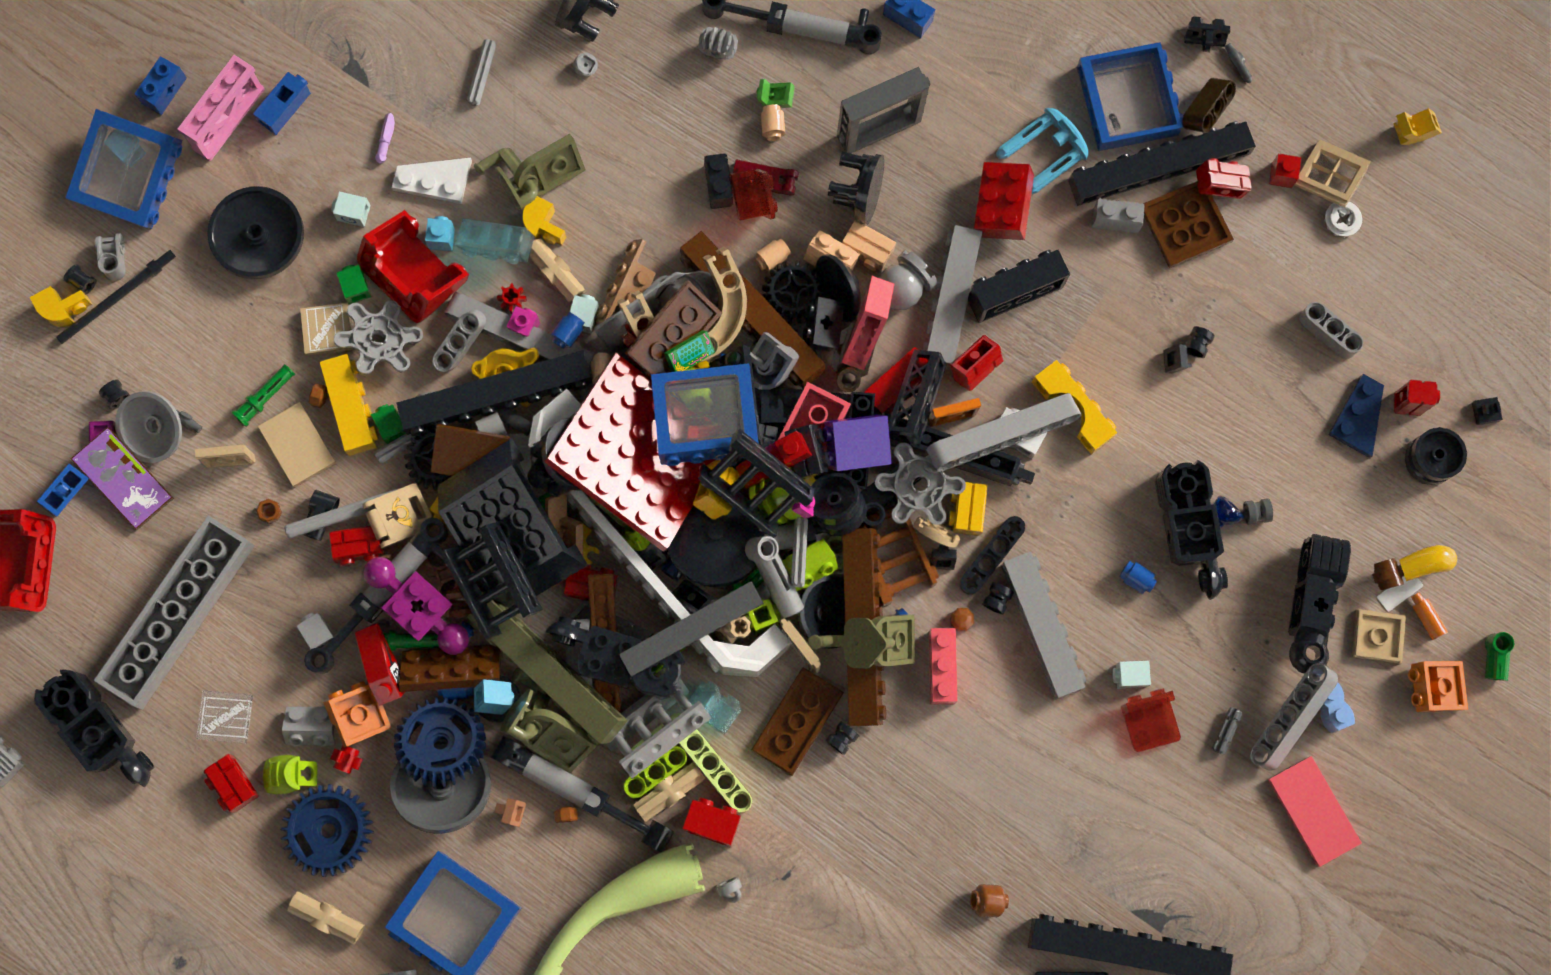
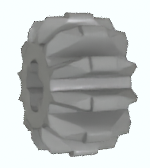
M717 27L703 29L698 40V47L702 53L720 60L733 58L738 47V40L734 34Z

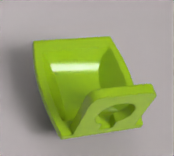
M280 755L268 758L263 768V784L266 793L288 794L300 790V786H316L317 762L300 761V756ZM306 767H309L311 770V778L308 781L304 776H301V771H304Z

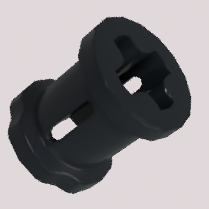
M79 265L70 267L63 278L67 284L71 283L85 295L90 293L97 283L93 276L89 277L81 271Z

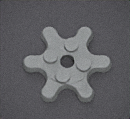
M395 301L385 302L382 311L377 314L367 312L364 306L359 303L350 304L347 314L354 321L355 327L350 331L337 332L334 336V343L338 348H352L360 353L356 368L362 375L370 374L374 370L375 364L380 362L391 364L397 372L408 370L410 360L404 355L402 348L406 344H416L423 338V332L420 328L415 326L403 327L398 323L397 316L400 313L401 307ZM372 336H383L385 339L384 343L372 341Z
M899 443L894 451L895 456L899 460V469L893 474L881 473L875 479L877 489L880 491H892L897 495L898 504L892 511L893 520L897 523H904L909 519L912 512L921 510L927 514L932 524H942L946 519V513L941 506V500L947 494H961L966 487L964 479L958 476L950 477L943 471L938 472L929 455L922 458L917 457L909 444ZM918 477L924 478L927 482V487L923 491H918L913 486L914 480Z

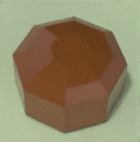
M316 383L312 387L309 395V404L311 406L321 408L326 403L328 390L325 385Z
M271 499L261 501L256 509L259 519L268 524L278 521L282 514L279 503Z
M957 608L951 614V626L956 628V631H967L974 624V614L968 608Z
M561 807L554 812L556 823L573 822L579 819L578 809L575 807Z

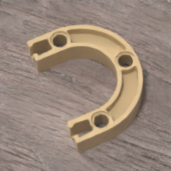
M725 247L716 250L718 255H723L726 263V268L717 271L713 264V261L716 260L715 256L706 255L702 257L716 285L719 297L718 309L722 312L721 316L707 331L715 353L702 361L721 353L733 342L743 325L746 315L747 296L744 282L729 250ZM728 274H732V284L724 286L723 278ZM639 290L630 295L632 299L636 298L641 307L640 312L631 315L626 307L630 304L629 300L622 298L617 301L636 338L645 330L637 329V322L642 318H647L649 325L654 319L643 294Z

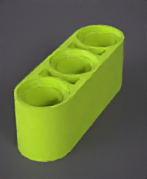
M674 746L634 778L629 777L624 783L626 794L633 799L642 798L660 782L677 773L687 763L685 751L681 747ZM673 752H680L683 755V760L678 765H673L669 762V756ZM658 766L663 770L662 776L659 779H651L649 776L650 769ZM633 781H640L642 783V790L638 794H632L629 791V785Z

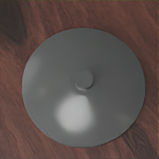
M439 739L434 743V747L438 750H442L448 745V742L444 739ZM478 759L479 767L471 765L473 774L464 772L465 780L458 776L455 778V785L451 780H447L445 787H443L441 781H437L436 787H433L431 780L424 786L422 777L415 782L413 774L407 776L405 768L402 769L398 761L392 772L390 782L391 797L396 811L410 826L426 833H450L466 827L481 814L490 797L491 777L485 759ZM456 760L433 764L431 767L449 766L456 763Z

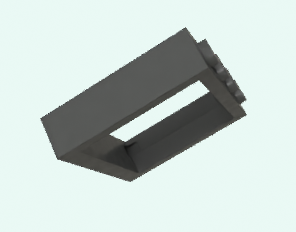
M919 67L841 101L837 137L846 153L858 151L921 122L930 81L925 74H922ZM908 99L907 103L860 123V120Z

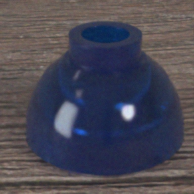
M1224 496L1216 498L1214 504H1216L1221 528L1224 525L1237 524L1244 519L1242 511Z

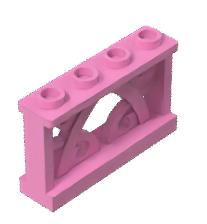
M235 55L232 56L178 128V131L185 136L192 146L193 151L209 161L218 153L265 90L254 73V67Z

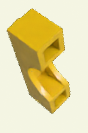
M1055 360L1037 374L1032 383L1046 400L1067 393L1071 394L1082 414L1081 428L1077 438L1092 455L1114 438L1117 434L1116 426L1111 419L1105 418L1102 415L1098 403L1087 397L1083 385L1073 380L1068 367Z

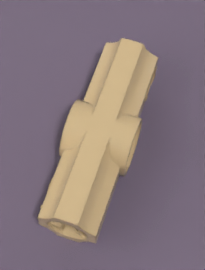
M541 238L529 244L525 250L526 254L539 267L546 281L551 286H555L570 304L573 303L575 295L581 297L586 292L584 287L571 274V270L560 256H556Z
M745 616L739 617L717 629L714 635L719 640L733 644L738 638H744L751 632V622Z
M693 761L673 777L671 775L653 788L652 792L645 795L633 806L646 823L666 807L670 808L686 796L687 792L701 784L706 778Z
M299 891L293 896L287 910L291 914L310 922V925L327 934L332 933L352 944H356L365 926L362 922L343 914L335 906L323 901L321 903Z

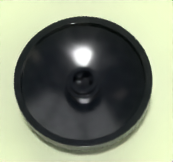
M252 186L232 192L216 206L208 223L207 237L212 254L227 271L246 279H264L282 272L296 259L304 240V225L299 211L288 197L268 187Z
M693 505L667 548L676 569L690 581L708 587L728 586L747 577L755 569L756 564L746 556L745 546L751 538L762 537L765 534L757 528V525L734 507L727 515L711 519L704 513L705 511H701Z

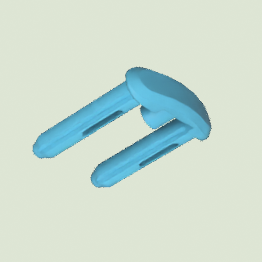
M1045 108V113L1001 145L996 152L998 159H1006L1052 124L1055 128L1059 129L1058 132L1052 135V140L1058 147L1069 141L1072 145V150L1034 177L1032 194L1039 192L1081 159L1085 161L1088 157L1087 145L1078 129L1065 115L1054 108ZM1038 125H1040V127H1038L1036 130H1034V131H1033L1032 133H1030L1028 136H1026L1025 138H1023V136H1025L1027 133H1029V132H1030L1031 130H1033L1035 127H1037ZM1069 160L1068 163H1066L1064 166H1062V167H1061L1060 169H1058L1056 172L1052 173L1053 170H1055L1057 167H1059V166H1060L1061 164H1063L1065 161Z

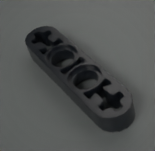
M1012 516L1003 523L962 576L960 588L963 593L973 595L982 588L1024 533L1025 523L1022 518ZM1016 522L1019 524L1018 530L1020 532L1014 531L1009 538L1014 541L1011 542L1008 537L1000 533L1003 532L1006 535L1010 529L1008 523L1013 525ZM996 540L1005 542L1006 550L1000 553L994 550L993 543ZM987 558L991 561L992 568L989 571H983L979 568V561L981 559ZM972 569L985 577L984 580L980 576L975 581L976 589L974 587L970 589L966 587L967 582L965 579L971 580L975 575V572L971 571Z

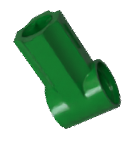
M1493 633L1485 639V648L1487 650L1485 679L1508 681L1510 652L1515 645L1514 639L1509 633ZM1498 637L1503 641V648L1501 650L1496 646V639Z

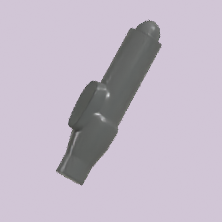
M1231 43L1227 44L1225 49L1231 62L1235 65L1244 82L1251 83L1252 75L1245 65V58Z
M176 410L184 427L197 433L202 430V426L193 420L190 414Z

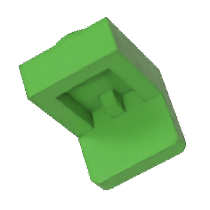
M760 79L759 87L756 91L757 100L763 106L779 105L781 108H792L795 86L791 82L770 84L766 79Z

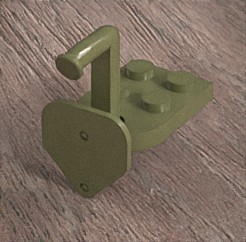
M571 134L534 153L523 162L520 161L511 148H502L484 158L478 164H474L475 170L479 174L484 175L485 171L501 161L505 163L514 177L508 179L499 166L495 169L507 196L518 210L533 202L537 196L551 191L586 171ZM520 190L524 195L519 197L516 192Z
M914 614L878 616L872 621L869 618H851L845 624L844 635H812L808 640V645L814 650L828 646L844 647L845 661L852 668H870L873 664L875 666L915 663Z
M516 668L513 672L512 680L514 682L519 681L531 689H528L509 709L500 730L522 741L531 750L571 773L597 747V744L587 736V732L559 714L546 710L550 696L540 692L536 688L537 683L531 678L523 676L519 672V668ZM533 690H534V691H535V695H534V698H533V700H532L530 709H528L527 707H528V705H529V703H530L531 697H532V695H533Z

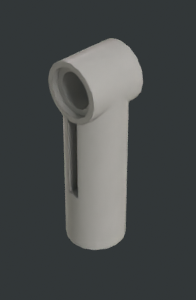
M771 536L751 538L745 546L746 556L755 562L782 618L800 612L804 605L795 587L791 585V579L778 555V542Z

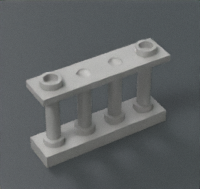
M679 678L678 683L674 687L677 692L667 699H660L645 695L621 713L628 721L610 743H606L611 752L617 747L625 756L619 762L631 778H634L711 719V716L700 701L692 705L685 697L690 691L681 678ZM677 702L684 712L672 720L665 711ZM658 717L665 727L652 735L646 728V725ZM638 732L645 742L632 750L626 740Z

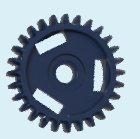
M435 697L433 704H430L427 699L425 700L424 707L416 704V712L408 709L409 718H401L403 725H397L398 733L394 734L396 741L394 743L395 755L402 769L405 768L407 776L413 774L415 782L422 777L424 786L431 780L433 787H436L437 781H441L443 787H445L447 780H451L455 785V778L458 776L465 780L464 772L473 774L471 765L479 767L478 759H483L484 754L482 750L486 749L484 725L480 723L479 715H474L473 708L467 710L465 702L458 707L457 699H454L452 704H449L447 697H445L443 703H439L438 698ZM454 718L464 723L470 732L464 735L451 719ZM423 725L416 744H409L413 732L417 727ZM439 739H444L448 742L446 748L438 750L434 747V743ZM456 760V763L449 766L431 767L433 764Z
M328 784L327 791H325L322 785H318L317 793L313 788H308V797L304 793H300L301 802L292 800V803L296 806L295 809L286 808V811L291 816L290 818H282L283 821L288 823V826L280 828L281 831L287 832V836H283L280 839L289 843L283 847V850H292L288 859L297 858L294 863L296 867L304 864L303 872H308L312 868L311 875L316 876L319 870H321L322 877H327L328 870H330L331 876H337L338 868L344 874L346 873V865L350 868H355L354 859L357 861L363 860L359 855L360 852L368 853V850L363 847L364 844H372V841L366 838L367 835L374 834V831L367 829L368 825L374 823L372 820H366L371 811H362L366 803L361 802L357 804L360 798L359 795H354L350 798L352 790L347 789L342 794L343 786H337L336 791H334L333 785ZM339 799V808L315 809V802L318 800ZM328 823L335 827V834L331 838H325L322 835V828ZM352 830L358 832L357 838L349 853L345 855L341 853V850ZM301 832L314 852L308 857L300 848L297 840V835Z

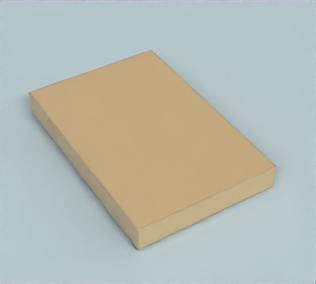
M300 402L258 426L294 488L336 464V461Z

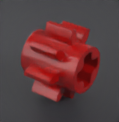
M513 283L507 288L502 286V295L497 296V300L503 302L500 305L501 310L507 308L511 314L516 306L522 308V302H527L526 296H520L524 292L523 288L519 287L516 289ZM515 295L516 298H513V302H509L511 296Z
M343 745L340 750L334 748L330 757L331 760L335 761L333 768L348 774L351 773L353 768L359 770L363 759L358 758L360 751L349 746L344 747Z

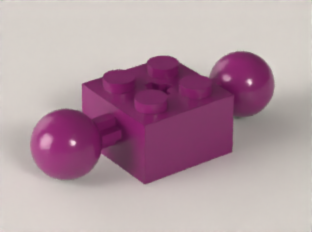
M384 557L373 558L365 565V581L373 588H386L392 594L381 609L412 637L419 641L431 629L438 635V645L443 652L456 655L467 648L469 643L467 630L456 623L447 624L441 618L452 606V603L420 574L414 571L402 583L395 577L396 570L393 563ZM411 601H422L421 607L423 609L421 612L417 610L415 612L411 611L413 607Z

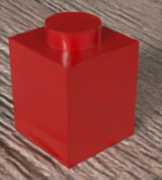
M1278 153L1271 163L1269 185L1292 188L1299 179L1301 157Z

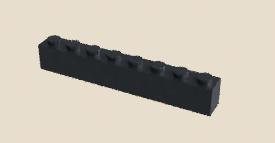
M1234 121L1222 129L1212 128L1208 133L1198 136L1190 134L1178 142L1167 141L1158 148L1152 149L1147 147L1131 156L1127 153L1117 157L1114 161H1100L1094 167L1087 169L1085 166L1079 167L1071 173L1068 182L1075 202L1079 206L1100 198L1103 199L1196 171L1206 160L1216 158L1219 162H1227L1250 155L1256 145L1247 122L1238 123V121Z
M581 350L396 402L405 433L407 435L411 434V436H419L424 434L427 429L434 428L436 430L438 424L448 425V423L456 421L458 423H465L472 420L473 416L480 414L481 416H490L498 409L505 408V410L517 408L519 403L526 401L528 403H536L541 401L544 396H559L566 389L582 390L592 383L584 351Z
M1039 914V918H1032L1028 948L1172 975H1231L1233 954L1226 953V948L1211 946V950L1201 949V943L1187 941L1185 946L1177 944V939L1163 936L1162 941L1152 939V934L1138 932L1136 937L1127 935L1128 930L1113 927V931L1109 932L1103 930V925L1088 923L1087 928L1078 926L1079 921L1064 918V922L1060 923L1054 921V916Z

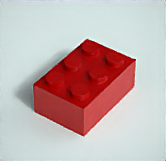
M984 162L974 224L975 230L982 231L981 238L1025 240L1034 173L1030 164Z
M699 797L698 801L692 800L683 826L684 832L731 847L741 820V816L737 815L738 810L723 805L722 809L713 807V801Z

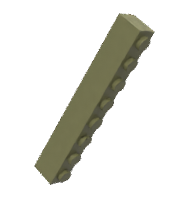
M495 599L487 603L493 617L508 609ZM469 614L467 616L469 619L468 623L479 631L473 614ZM517 616L498 625L502 634L487 639V641L495 647L498 646L503 651L502 655L505 659L516 663L520 667L519 672L523 676L531 678L536 682V688L543 694H548L554 700L553 704L558 709L566 711L571 716L570 720L576 726L583 727L588 732L587 736L596 744L610 743L628 720Z

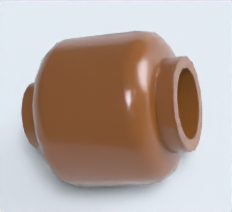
M981 884L972 891L970 905L972 910L980 917L997 918L1008 908L1009 897L999 885Z

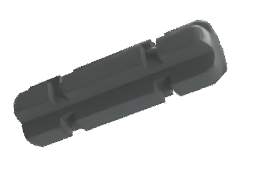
M1233 707L1228 709L1226 714L1228 718L1224 719L1217 735L1218 740H1215L1212 749L1219 754H1226L1229 747L1227 743L1231 742L1238 726L1236 722H1239L1242 717V712Z

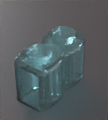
M702 681L688 701L692 705L700 701L711 716L707 723L725 735L741 713L742 709L739 707L741 703L731 695H728L727 698L719 693L721 689L713 682L708 681L706 684Z

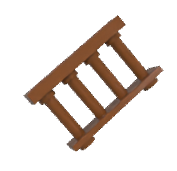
M897 495L893 500L895 506L885 509L884 520L892 517V511L898 504ZM875 513L867 517V519L869 521L874 522L877 521L879 517ZM910 517L903 523L904 528L880 537V547H883L909 536L914 548L911 551L881 562L878 582L882 584V596L879 597L882 607L892 603L891 597L894 596V593L928 580L932 588L936 586V579L939 578L935 566H930ZM914 559H919L923 572L891 585L890 583H885L882 576L885 574V571Z

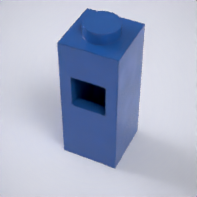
M287 72L253 113L257 122L277 135L311 94L307 87L308 82L298 74L294 76Z

